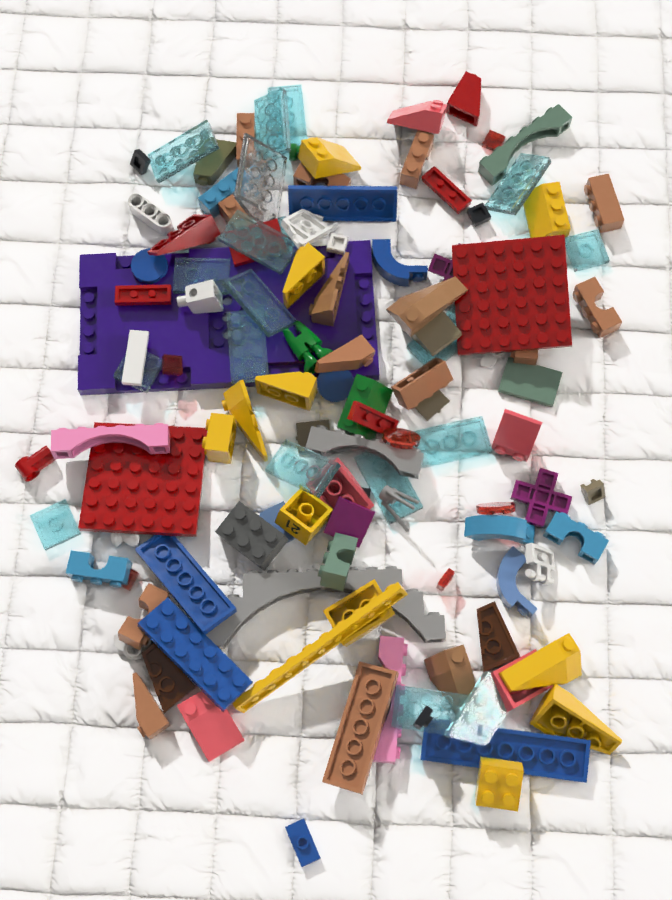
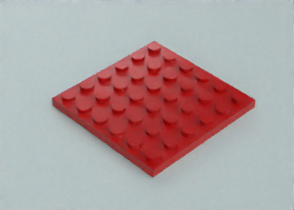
M565 235L452 245L453 277L456 276L468 289L465 294L455 301L456 326L462 332V336L457 339L458 356L572 347Z
M94 422V428H96L97 426L115 427V426H117V425H125V426H135V425H136V424H121V423H102V422ZM169 426L170 453L150 454L135 445L117 442L91 447L78 526L79 531L197 537L206 457L204 448H202L203 437H207L208 430L200 427Z

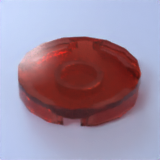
M387 428L382 434L384 443L388 441L390 446L399 449H412L413 446L417 448L421 440L419 434L403 428Z
M481 503L476 505L477 513L483 515L507 514L515 511V503Z

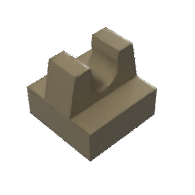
M595 479L590 480L591 484L587 486L584 483L580 485L585 502L588 505L606 497L604 483L600 479L597 481Z

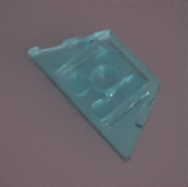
M489 671L483 672L445 732V737L471 742L480 746H487L507 714Z

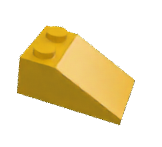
M318 137L301 140L298 159L315 179L359 171L362 168L344 146Z
M309 243L296 251L282 293L286 310L325 274V256Z
M290 372L255 377L257 394L307 411L311 410L318 392L317 378L309 372Z
M373 579L324 609L323 612L332 628H334L339 621L347 619L356 609L362 608L369 603L372 597L379 596L383 592L376 580ZM392 607L341 642L342 645L348 647L394 616L395 612Z

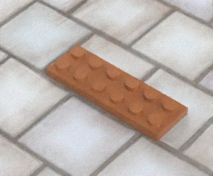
M359 661L323 776V783L363 795L399 673L397 671Z

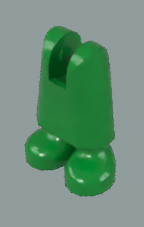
M296 320L293 322V325L300 335L295 337L288 328H285L282 332L298 360H305L304 372L314 374L316 373L314 369L318 360L312 353H315L318 359H321L333 352V350L322 348V341L308 327Z

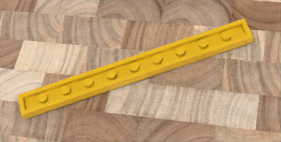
M399 582L389 585L383 593L372 597L369 603L362 608L356 609L347 619L339 621L329 632L321 634L318 640L306 645L296 656L288 658L285 664L273 669L263 680L255 682L253 687L245 691L232 703L234 708L245 713L408 595L406 590Z

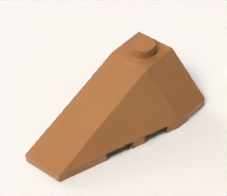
M455 276L399 298L386 311L412 337L465 294L468 289Z

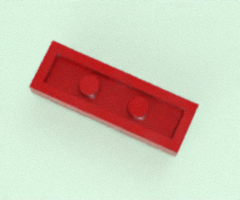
M435 166L421 177V180L458 215L471 204L472 200Z
M171 285L115 286L116 306L171 305Z
M353 401L347 418L392 439L399 422L358 401Z

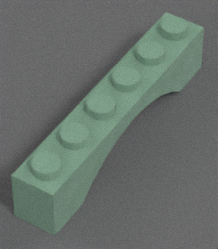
M559 103L554 107L548 108L544 115L536 117L532 124L528 127H523L516 136H511L504 145L496 147L488 157L484 156L479 162L478 172L493 186L505 177L510 160L521 147L540 138L558 137L570 128L573 117Z

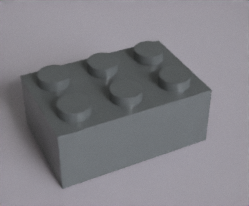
M240 501L215 531L221 539L263 571L266 570L288 542L287 537Z

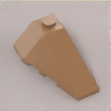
M345 252L315 297L314 304H310L309 315H311L313 323L334 326L349 265V252Z
M464 644L424 659L430 681L436 686L460 722L488 726Z

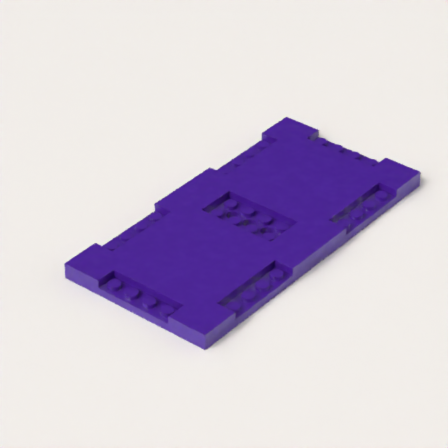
M371 240L348 241L345 252H349V265L334 326L313 323L311 315H309L310 304H314L315 297L343 257V255L328 252L327 246H313L325 256V274L287 310L284 308L282 291L298 250L297 247L287 248L288 253L238 267L234 266L229 247L189 249V253L164 254L168 263L167 274L160 281L153 284L141 283L134 277L131 270V261L135 255L117 256L116 253L80 254V355H78L77 387L80 396L230 388L240 380H244L246 387H256V376L290 372L304 373L305 360H298L282 332L285 328H288L295 337L300 335L293 325V322L296 320L308 327L322 341V348L332 349L333 351L362 334L375 349L373 362L366 367L362 366L359 369L349 371L352 373L354 380L356 374L376 381L379 380ZM208 280H214L222 293L223 300L226 298L232 299L231 304H223L222 312L194 314L188 306L179 307L177 304V296L186 295V286ZM171 285V305L116 306L115 286ZM225 315H231L233 319L229 322H226L223 320V317ZM130 330L149 331L142 386L122 384ZM226 332L233 333V336L229 339L223 337ZM312 353V355H313L317 360H319L318 357L316 356V354H315V353ZM314 373L313 375L318 378L320 373Z

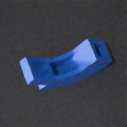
M372 239L373 263L378 273L384 279L403 287H409V280L415 282L427 280L428 265H403L397 262L391 254V239Z

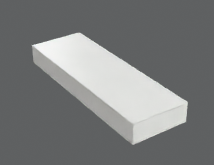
M130 330L122 376L123 385L142 386L149 331Z

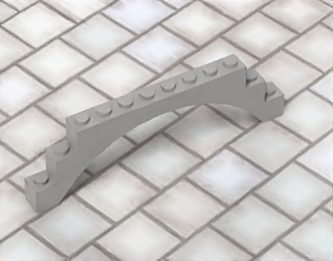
M372 566L366 567V570L350 567L344 591L320 586L321 577H318L319 571L315 568L307 569L306 572H299L297 569H288L287 572L268 570L267 573H259L257 570L247 571V573L242 574L243 597H239L237 594L227 596L236 607L237 612L208 632L206 636L220 649H225L242 626L260 611L278 601L299 594L319 591L346 592L350 594L373 579L376 580L380 589L384 592L389 585L399 582L403 587L402 569H397V566L385 567L386 569H378V567ZM407 589L408 595L391 606L395 614L406 621L424 643L445 642V615H440V612H428V615H424L423 591L418 592V589Z

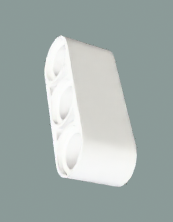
M139 193L129 196L128 204L131 213L163 236H167L169 232L173 231V224L169 214Z

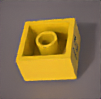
M211 413L210 419L206 420L205 429L208 430L207 437H203L202 441L204 454L207 455L210 462L231 464L237 433L234 415Z
M302 486L279 510L275 523L306 546L328 522L333 508Z
M480 756L475 791L476 806L518 812L524 774L522 762Z

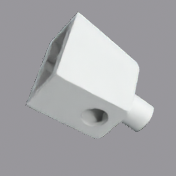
M214 280L188 285L185 287L186 295L177 296L178 306H188L194 314L223 311L222 293Z

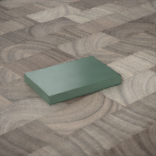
M508 357L498 392L552 408L563 372L540 365L513 363L514 358Z

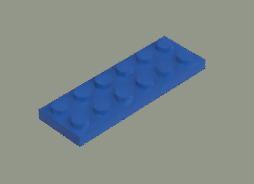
M288 185L289 216L304 209L324 217L322 221L396 222L398 189L397 186Z
M154 535L135 548L138 556L203 635H206L237 612L232 602L175 536Z
M168 597L138 622L137 626L222 712L253 684V681L206 635H203L199 628Z

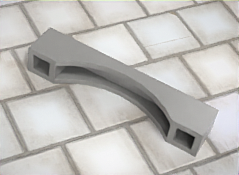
M317 425V427L311 426L305 447L307 453L324 457L345 450L366 451L386 460L395 468L399 475L419 479L424 460V453L420 449L413 447L405 449L400 444L391 443L389 445L375 438L368 440L359 434L351 436L347 435L345 431H331L322 425Z

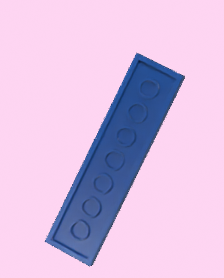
M432 719L427 728L424 727L420 760L479 768L481 756L522 762L524 774L587 783L591 740Z

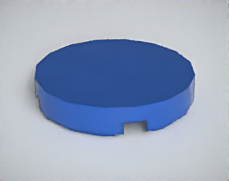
M151 248L139 251L131 261V270L134 277L145 284L157 283L167 274L168 263L164 254L159 256L149 255L148 251Z
M349 370L320 373L317 378L319 394L330 402L346 400L354 378Z

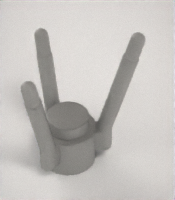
M386 485L378 496L382 500L381 505L391 513L406 532H409L408 527L389 504L393 505L396 501H399L405 506L415 509V506L404 499L419 504V501L398 491L394 487L391 488Z

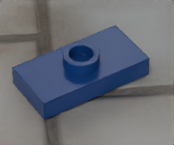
M304 818L285 827L301 867L321 859Z

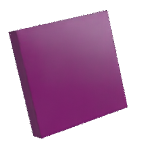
M339 496L323 533L334 537L335 532L358 538L357 547L360 548L375 515V511Z

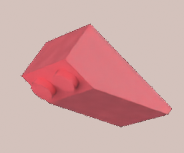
M433 100L393 110L387 119V123L439 134L443 126L447 104H443V101Z
M505 409L491 449H494L496 453L501 455L513 456V459L517 461L524 460L527 462L542 422Z
M338 457L307 483V487L313 494L333 509L339 496L368 509L374 506L352 473Z
M536 649L481 679L501 716L553 686L534 687L532 689L510 692L499 675L500 672L536 652Z
M202 691L177 705L209 762L245 741L229 711L226 709L222 712Z

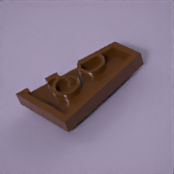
M495 601L476 609L483 673L520 658V654Z
M155 643L141 653L162 711L165 714L194 690L196 686Z

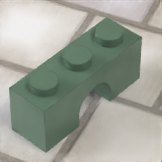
M335 532L333 540L329 539L327 546L329 553L325 552L322 561L325 565H320L318 577H321L320 586L344 591L349 568L352 565L356 552L358 538Z

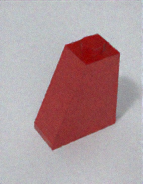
M466 71L447 101L446 113L477 127L480 116L482 78Z

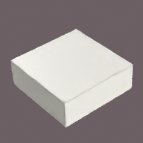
M331 232L327 251L344 255L349 237Z

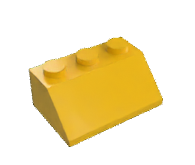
M560 181L541 184L521 196L530 238L565 235V240L568 239L571 228Z

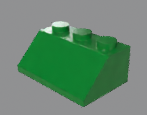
M356 374L338 421L337 429L345 431L346 434L354 436V434L362 435L368 440L376 438L377 432L347 419L353 401H358L385 414L393 390L376 380Z

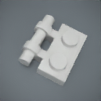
M534 543L525 544L526 563L531 565V569H527L525 575L532 581H539L543 585H552L554 579L551 577V571H555L554 551Z

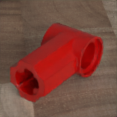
M46 445L30 457L25 456L15 463V468L23 479L29 482L35 479L43 468L56 459H54Z

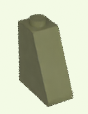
M202 137L193 173L195 183L202 186H213L235 159L236 142Z

